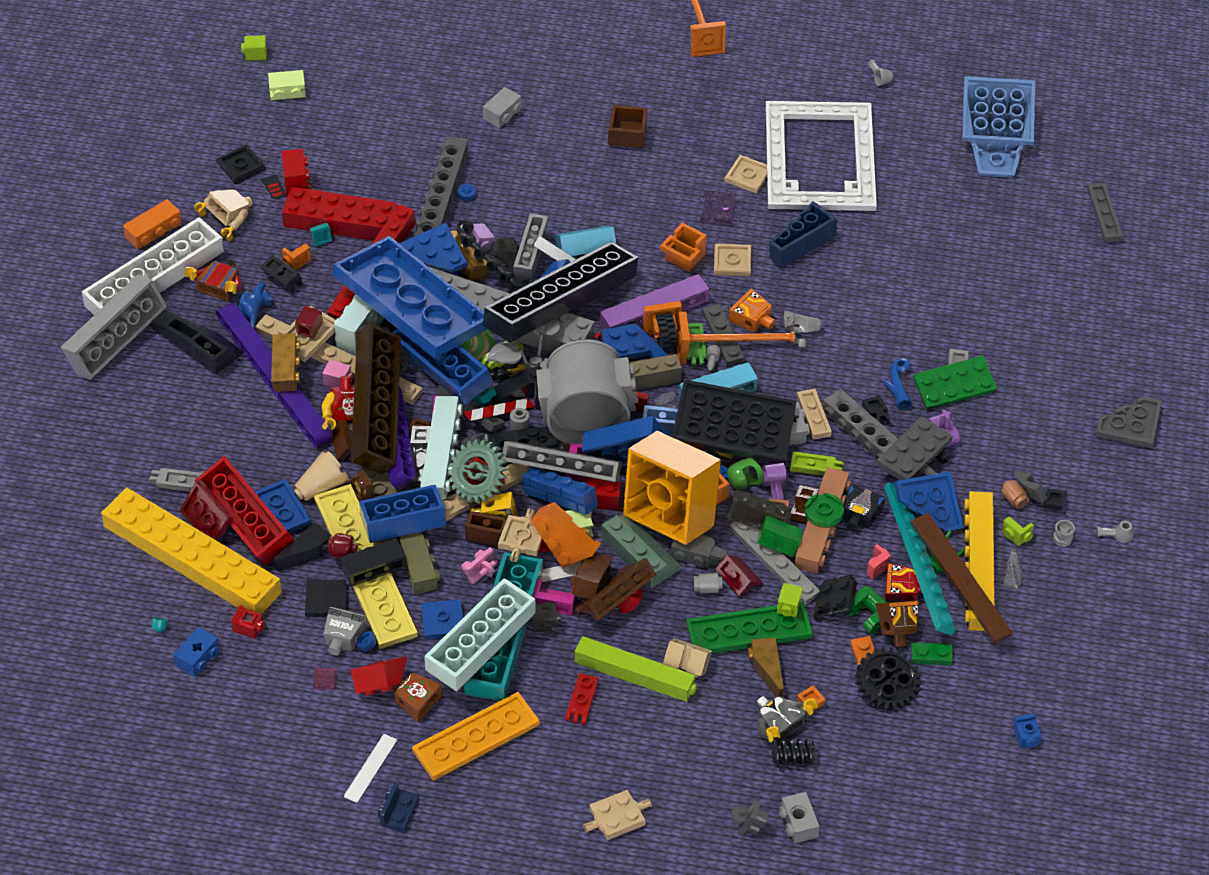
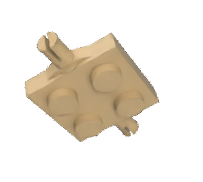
M527 509L525 517L508 515L498 542V548L512 551L510 556L512 562L513 560L514 562L518 561L520 553L537 556L543 539L530 521L535 514L534 509Z
M628 790L590 804V811L594 816V821L583 824L584 829L587 833L598 828L604 833L607 840L646 825L641 810L652 807L649 798L637 803L633 800Z

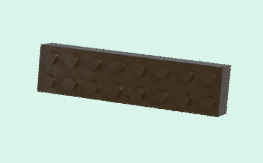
M370 323L357 332L351 462L383 475L396 466L401 336Z

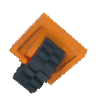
M680 301L649 305L643 308V331L648 336L654 335L655 339L658 338L661 349L676 347L677 320L679 312H682Z

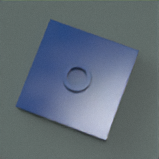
M461 599L421 603L424 639L443 638L463 619Z

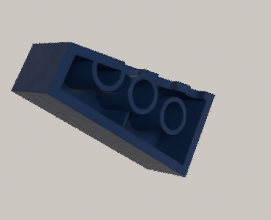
M812 201L807 210L800 212V216L796 220H792L787 229L781 230L769 242L770 259L782 268L837 235V218Z

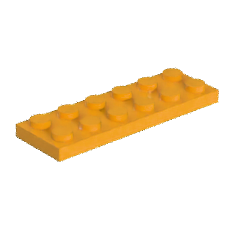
M516 692L412 746V752L434 781L539 726L540 721L520 693Z

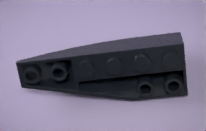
M163 310L148 325L215 374H218L243 353V350L218 332L166 310Z

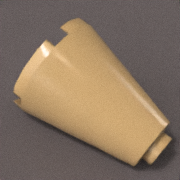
M324 450L294 485V493L299 500L304 499L307 501L313 498L314 495L327 492L349 481L346 472L341 473V464L329 451L326 452Z

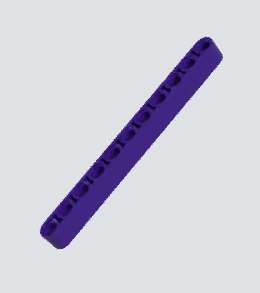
M231 303L216 310L219 322L237 346L243 350V354L311 444L317 448L333 440L330 428L327 427L326 430L322 428L324 420L298 386L297 391L274 392L271 382L272 352L238 307Z

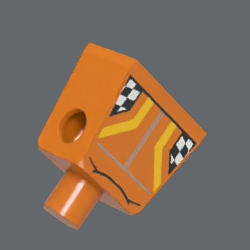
M750 289L729 310V322L752 332H757L762 326L772 329L776 320L771 318V304L753 289Z

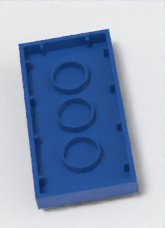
M390 236L334 264L333 276L434 359L487 330L483 326L484 311Z

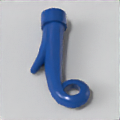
M904 358L897 359L890 368L891 383L887 380L883 381V384L893 393L897 408L900 410H906L912 405L910 396L906 393L898 372L907 371L911 366V363Z

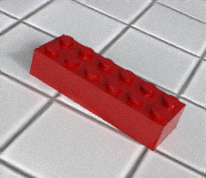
M291 186L282 211L283 227L310 231L312 227L327 223L330 227L331 235L374 241L397 207V202Z
M225 456L194 480L195 482L196 480H202L233 516L230 525L264 566H267L277 554L294 541V538Z

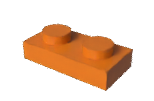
M870 636L850 640V646L857 665L861 664V659L866 658L865 656L868 652L872 654L874 650Z

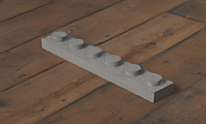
M745 515L730 524L729 530L782 583L803 587L801 602L804 601L806 605L817 598L820 590L783 553L757 544L759 529Z

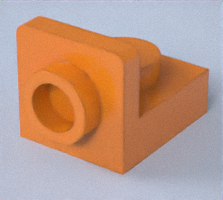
M306 243L296 248L292 253L286 248L282 249V261L295 270L312 260L310 247Z

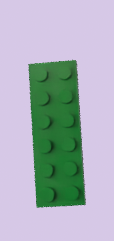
M804 601L800 603L797 617L778 614V605L686 619L691 644L711 650V654L751 648V641L753 639L776 638V643L778 644L811 639L813 633Z

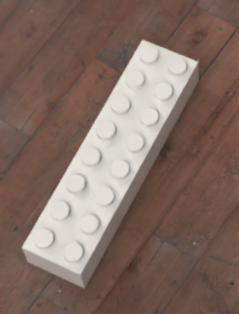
M197 218L83 290L84 306L95 315L138 274L152 279L159 293L184 278L186 267L198 269L223 253L222 237L201 218Z

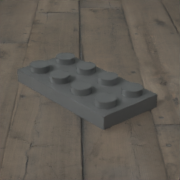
M921 416L877 459L876 465L899 480L915 478L952 441L953 435Z

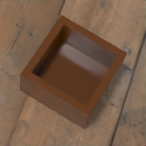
M612 105L608 129V145L643 148L648 108Z

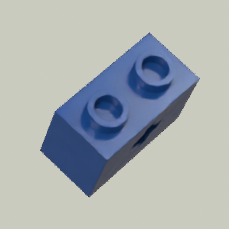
M198 627L173 654L175 666L195 677L199 671L201 672L205 669L210 659L218 654L220 650L218 638Z

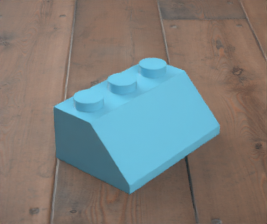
M602 226L555 234L558 248L577 259V255H586L611 241L616 244L613 226Z

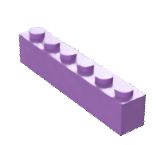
M699 274L688 277L677 283H672L664 288L656 289L653 292L601 311L600 325L603 329L634 323L639 327H643L644 306L680 301L682 311L709 301V288Z

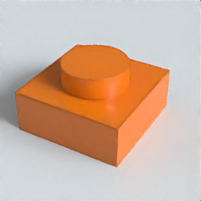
M814 686L799 693L796 699L798 702H805L813 698L818 708L824 705L826 700Z

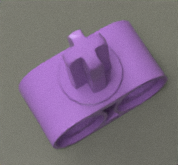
M943 410L942 414L927 420L953 435L952 441L946 446L948 447L959 443L960 436L951 421V412Z
M784 463L763 466V487L770 486L773 499L784 500L781 486L786 480Z

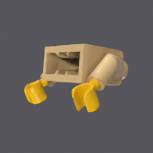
M236 190L209 192V196L204 199V203L198 202L195 204V211L198 212L200 217H203L207 213V208L225 226H230L221 230L222 238L227 235L226 240L230 242L233 239V230H237L248 216V209L252 206V200L249 196H241Z

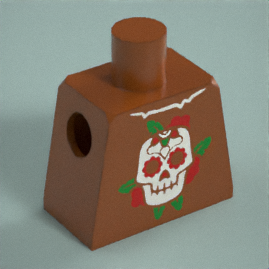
M411 673L405 680L401 679L400 684L392 686L396 690V704L417 722L424 717L442 696L441 684L415 673Z

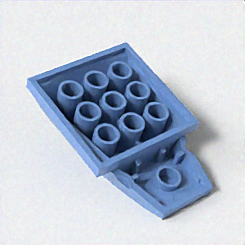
M964 77L962 141H970L972 144L979 176L1013 178L1024 145H1033L1035 81Z

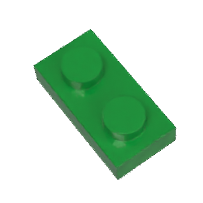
M911 643V660H914L912 664L952 665V644Z

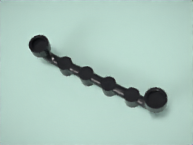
M465 219L458 223L457 232L462 238V246L465 248L471 247L474 250V257L476 259H484L487 262L486 267L489 271L496 270L500 274L499 280L501 283H509L519 290L534 282L533 279H526L521 283L514 278L513 272L506 271L499 259L491 257L489 250L486 247H481L476 242L475 236L468 235L474 229L471 220Z

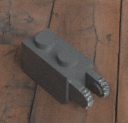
M700 535L687 545L676 540L671 545V556L674 559L685 561L698 567L708 568L709 565L717 567L727 555V551L715 546L713 538L705 535Z

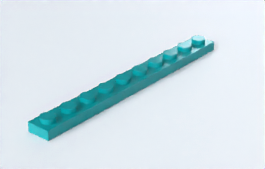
M888 482L884 489L936 631L952 635L956 628L937 580V575L934 572L924 542L911 525V520L915 519V516L910 509L898 502L895 486L893 483Z

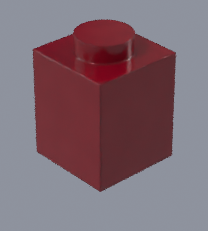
M304 306L295 321L296 333L314 339L323 324L322 311L317 308Z

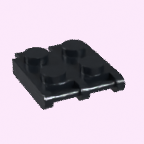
M852 574L841 576L838 580L837 578L824 580L819 586L820 592L817 595L814 610V619L816 621L820 620L821 617H835L837 614L844 612L846 614L852 613L857 582L852 577Z

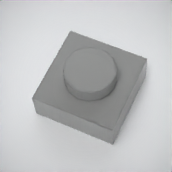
M949 350L948 365L968 360V351Z

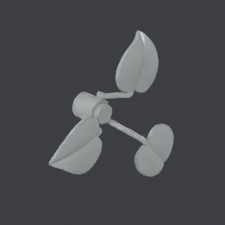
M554 319L532 331L535 334H540L537 356L532 357L529 362H527L523 351L518 350V345L512 342H502L495 345L490 350L487 361L513 364L522 357L525 369L540 366L541 369H546L548 358H545L544 361L540 358L543 335H556L560 329L559 321Z

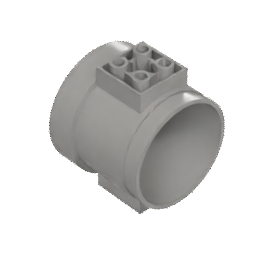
M576 340L566 343L550 355L546 369L536 370L538 397L544 424L548 425L554 437L566 444L583 445L584 432L630 421V412L636 411L635 403H638L637 391H633L637 389L636 378L631 377L635 376L633 364L629 365L628 357L620 358L617 351L606 343L596 340Z

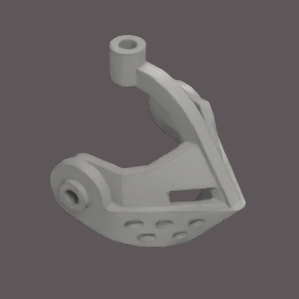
M784 311L783 323L788 333L790 331H794L795 334L818 332L822 324L819 318ZM795 336L794 343L798 344L799 348H806V339H798Z

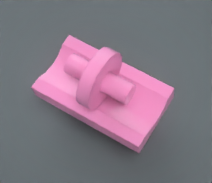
M490 547L486 551L480 549L475 553L474 561H466L461 565L463 573L467 575L471 584L474 585L485 575L492 577L495 574L494 567L499 563L494 556V549Z

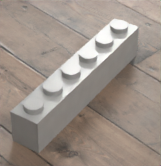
M513 441L504 442V456L502 457L507 462L614 482L619 481L622 465L620 461Z

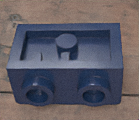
M394 782L393 787L389 788L386 793L385 805H381L379 808L378 817H380L382 827L405 833L419 801V795L399 789V783Z

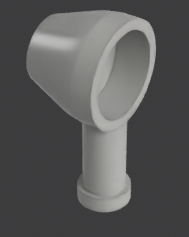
M875 60L869 61L868 66L874 72V80L877 86H882L892 81L893 74L890 70L879 68Z
M1122 521L1115 529L1097 527L1096 536H1114L1117 541L1128 543L1133 539L1134 530L1129 521Z

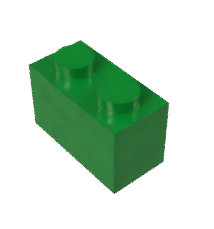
M766 515L759 529L757 544L794 557L801 543L803 529Z

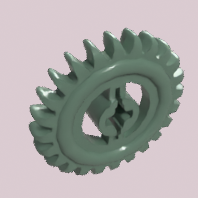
M475 439L474 443L468 441L467 446L461 445V451H455L456 457H451L454 462L449 464V467L452 468V470L448 471V474L452 475L449 482L454 483L451 488L456 490V495L461 496L462 500L468 499L469 503L475 501L478 504L481 503V499L484 502H488L487 496L495 498L493 491L500 493V490L497 488L498 485L505 486L500 480L507 479V476L502 474V472L508 471V468L502 467L507 461L500 459L504 456V453H497L500 448L497 446L493 447V442L487 443V440L480 442L478 439ZM475 457H482L485 459L488 466L479 462H472L469 465L467 464L471 459ZM467 468L473 469V470H477V471L480 470V471L486 472L487 474L480 473V472L478 473V472H474V471H471V470H467ZM465 472H467L470 478L484 482L479 485L470 484L466 479Z

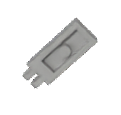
M161 468L160 471H151L149 483L155 484L158 488L190 492L195 484L194 480L203 473Z

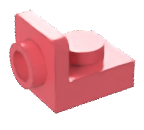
M878 544L874 546L873 558L868 562L867 575L872 580L887 569L891 558L889 552Z

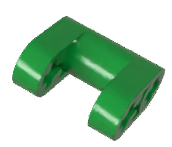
M865 586L855 593L852 613L848 615L853 616L864 607H867L873 615L865 621L863 628L870 635H873L881 630L876 603L888 602L870 586Z

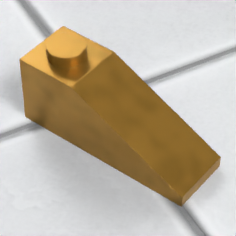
M776 638L753 639L751 641V648H748V659L752 660L753 668L776 697H783L784 688Z

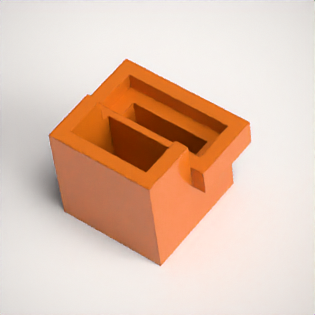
M681 223L674 230V236L670 235L660 245V251L665 253V260L690 272L705 256L706 235Z

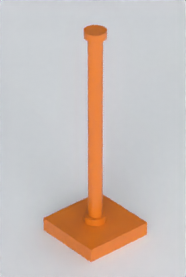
M691 0L699 24L690 25L691 57L725 53V21L706 23L699 1Z
M679 312L676 347L681 365H686L691 342L795 341L794 331H790V333L690 334L687 313Z

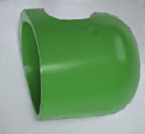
M752 458L738 461L727 470L728 481L736 490H745L751 485H759L764 481L761 467ZM749 466L755 468L758 480L754 479L750 474Z

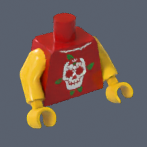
M340 376V387H332L330 393L326 395L321 405L323 419L325 420L322 424L324 430L328 427L327 423L331 425V430H333L336 426V421L341 419L353 420L354 385H351V376Z

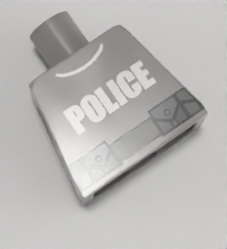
M330 607L324 629L325 644L329 646L328 652L337 656L341 649L353 650L358 637L367 629L366 616Z

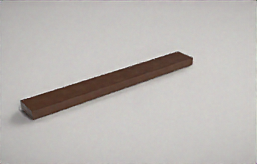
M926 513L911 520V525L994 644L1011 637L1013 632L931 515Z

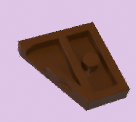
M364 470L357 472L349 484H351L358 501L372 499L373 483Z

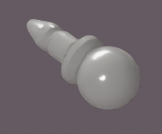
M710 345L706 349L709 371L714 369L715 363L718 362L721 355V350L717 345Z

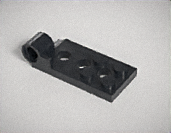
M548 426L497 432L491 435L484 434L476 438L480 442L482 440H487V443L493 442V447L497 446L500 448L497 453H503L502 447H504L505 441L563 451V442L552 435Z

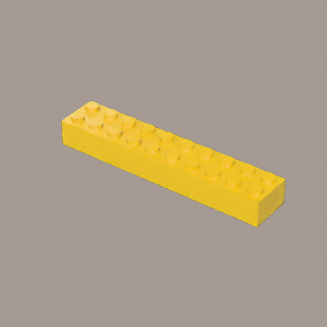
M127 487L101 512L105 528L237 608L241 605L246 609L262 614L282 593L280 578Z

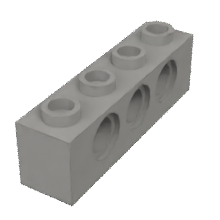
M531 213L529 215L514 263V278L518 282L534 279L542 252L534 244L539 236L546 239L548 216Z

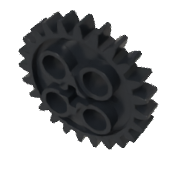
M882 647L880 653L877 649H874L872 654L868 652L865 656L866 658L861 659V664H858L856 668L858 671L855 677L859 679L856 680L855 685H860L858 692L865 693L862 699H870L868 705L874 702L876 703V709L881 705L884 711L890 707L892 712H894L896 706L902 710L904 704L909 706L911 701L915 700V694H918L920 691L918 687L921 685V681L918 679L921 674L915 673L918 666L912 667L913 659L906 660L907 653L900 656V650L893 653V649L890 647L889 651L886 652L885 648ZM885 664H890L893 669L886 667ZM897 670H901L893 676L892 680L889 679ZM870 675H875L878 679L875 680ZM898 679L904 680L906 684L900 683ZM882 684L881 687H879L878 689H875V688H874V687H877L878 685ZM883 690H888L891 695L885 694Z

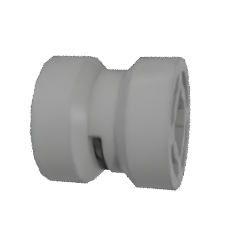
M1060 520L1056 523L1053 541L1056 545L1067 547L1072 543L1075 526L1071 521Z

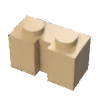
M673 638L669 641L663 664L679 670L680 668L684 669L686 672L695 675V678H698L706 673L712 651Z

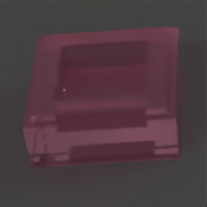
M314 668V689H334L335 668Z

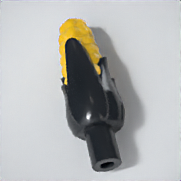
M504 364L500 368L495 367L493 370H489L494 379L503 380L524 370L525 364Z

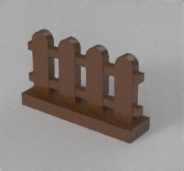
M643 558L635 565L631 564L619 569L618 575L606 579L604 586L594 597L575 603V613L584 611L586 614L591 613L594 620L601 619L656 576L648 559Z

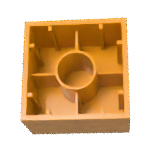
M659 431L654 432L628 450L623 515L687 545L714 526L721 459Z

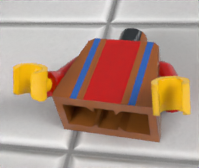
M227 259L224 264L214 261L201 270L186 267L184 277H190L192 281L196 280L198 292L229 302L232 295L240 292L242 289L241 278L238 276L237 269L235 268L236 263L231 259Z

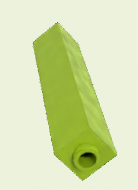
M582 636L574 651V663L685 702H688L690 695L694 696L697 689L695 675L584 636Z

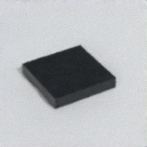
M247 144L216 159V163L234 184L265 170V165Z
M307 580L305 617L327 616L330 607L346 611L347 580Z

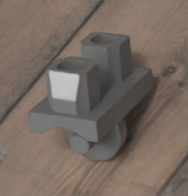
M754 800L748 809L742 805H737L732 809V819L742 824L737 834L743 836L748 831L756 835L761 825L764 826L769 812L759 808L761 802Z

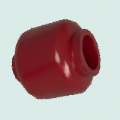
M336 533L329 539L328 552H330L333 558L341 559V557L349 553L358 551V543H355L353 535Z

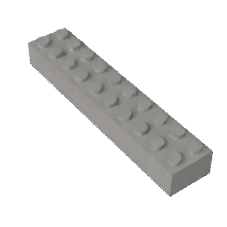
M429 267L483 311L486 306L510 294ZM570 313L561 315L556 318L560 323L559 332L554 336L543 335L541 349L553 353L557 348L566 343L576 340H591L594 337V321ZM530 332L515 341L538 348L540 334Z

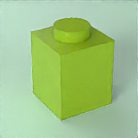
M265 35L244 36V43H241L242 54H245L246 61L267 60Z
M783 583L778 599V614L797 617L802 600L803 587Z

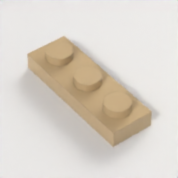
M816 389L797 392V399L801 409H804L805 420L809 426L812 439L830 437L832 431Z

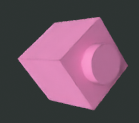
M329 360L322 373L323 384L328 387H340V376H351V383L353 380L351 365Z

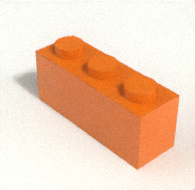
M166 199L124 224L125 238L135 248L140 249L182 224L181 213L179 209Z

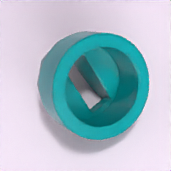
M153 617L151 623L153 630L158 633L165 631L168 626V619Z

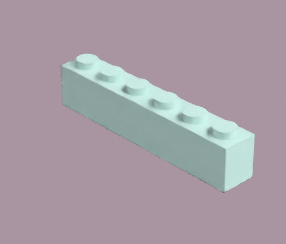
M458 396L435 397L421 487L436 484L441 499H447V492L451 491L449 479L452 475H449L448 471L452 470V468L449 467V464L453 461L451 457H456L455 446H458L457 431L461 429L459 417L463 415V404H460Z

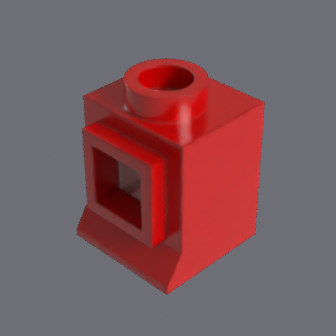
M241 605L231 620L233 632L253 639L256 638L259 632H262L265 624L261 613L246 609Z

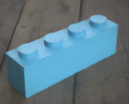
M749 362L691 380L749 392L757 391L758 378ZM683 383L679 384V398L681 396Z

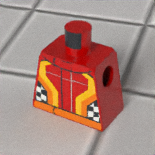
M888 563L885 600L887 602L917 601L918 593H922L914 569Z

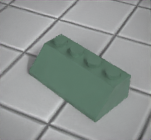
M616 515L602 524V540L628 566L631 564L635 565L643 558L648 559L656 573V576L646 583L650 588L655 587L682 569V566L638 522L626 516Z

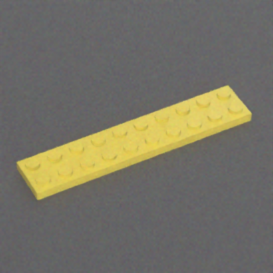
M351 484L314 495V501L328 532L332 536L336 533L353 535L355 543H358V551L378 545L377 542L370 543L361 519L359 501ZM391 573L352 586L372 633L376 636L379 649L418 637L417 630Z

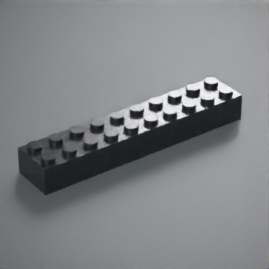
M611 241L484 308L483 326L511 343L636 276L639 257Z

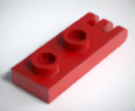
M579 673L566 713V721H570L571 715H574L573 722L578 723L579 717H582L581 724H586L599 683V677Z

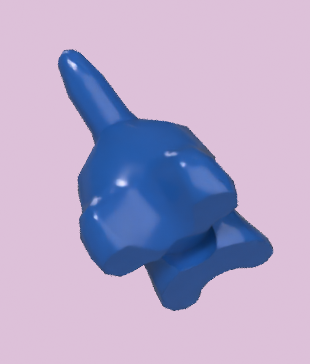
M264 282L260 283L253 290L252 295H249L248 292L242 294L239 301L240 304L237 306L244 317L250 319V324L254 330L256 316L261 306H272L271 301L274 300L269 291L264 290L266 286Z

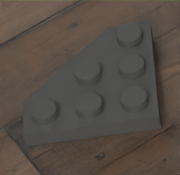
M1141 397L1131 405L1126 404L1108 416L1105 414L1099 417L1095 436L1152 448L1162 400Z

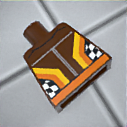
M919 600L876 603L882 634L894 635L895 647L907 646L906 634L917 632Z

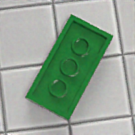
M984 355L913 375V380L925 410L992 393L997 389Z

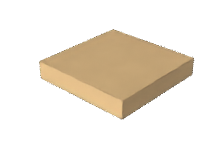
M739 155L725 176L724 182L757 194L767 179V165Z
M715 244L714 275L750 276L751 245Z

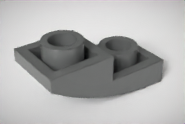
M1018 470L1014 472L1021 487L1029 497L1040 503L1047 499L1043 487L1039 483L1034 482L1031 474Z

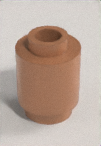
M1009 480L1003 484L1001 493L1013 507L1021 509L1029 502L1028 494L1016 480Z

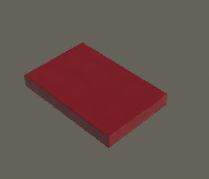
M196 480L180 509L181 513L194 528L218 542L221 541L233 519V516L202 480Z

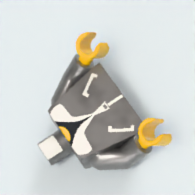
M762 696L756 702V706L760 709L756 722L759 736L769 739V742L775 740L778 745L780 740H785L805 725L806 713L811 715L813 714L812 709L818 708L815 699L811 698L805 702H796L778 696L770 702Z

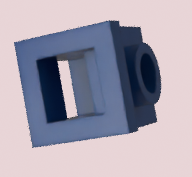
M1035 713L1016 716L1013 730L1019 747L1033 748L1040 745L1042 736Z

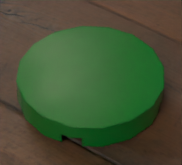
M830 493L814 494L805 504L807 520L818 527L829 528L841 522L844 515L842 501Z

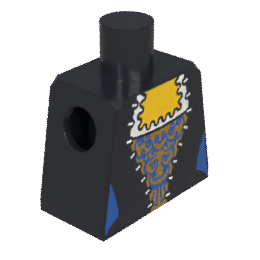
M851 484L844 506L843 519L847 521L846 527L851 531H856L858 526L869 528L883 511L886 496Z

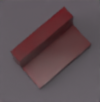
M726 555L716 568V571L738 596L743 597L752 585H763V582L741 557Z

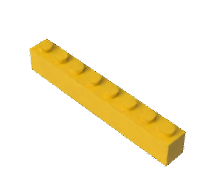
M969 491L968 499L964 500V511H968V514H965L964 526H968V530H965L964 542H968V546H965L964 558H968V562H965V565L994 605L993 493ZM968 607V610H965V622H968V630L985 631Z

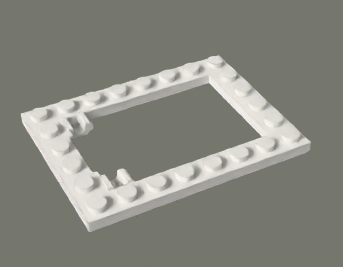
M766 101L768 209L807 210L809 204L814 201L825 210L876 211L871 103ZM784 119L854 120L857 181H844L845 192L798 191V180H786Z

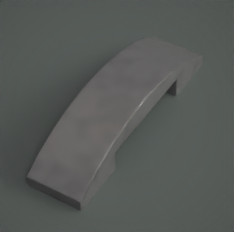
M412 426L410 443L412 446L415 478L405 487V491L421 488L431 426Z

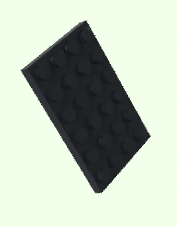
M684 379L672 438L695 448L773 463H784L785 465L797 400Z

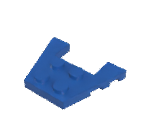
M636 323L604 329L601 332V342L614 348L620 358L628 357V359L646 355L656 358L668 355Z

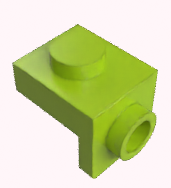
M1009 516L1003 522L1002 533L1007 539L1020 546L1022 543L1031 540L1034 525L1030 523L1023 528Z

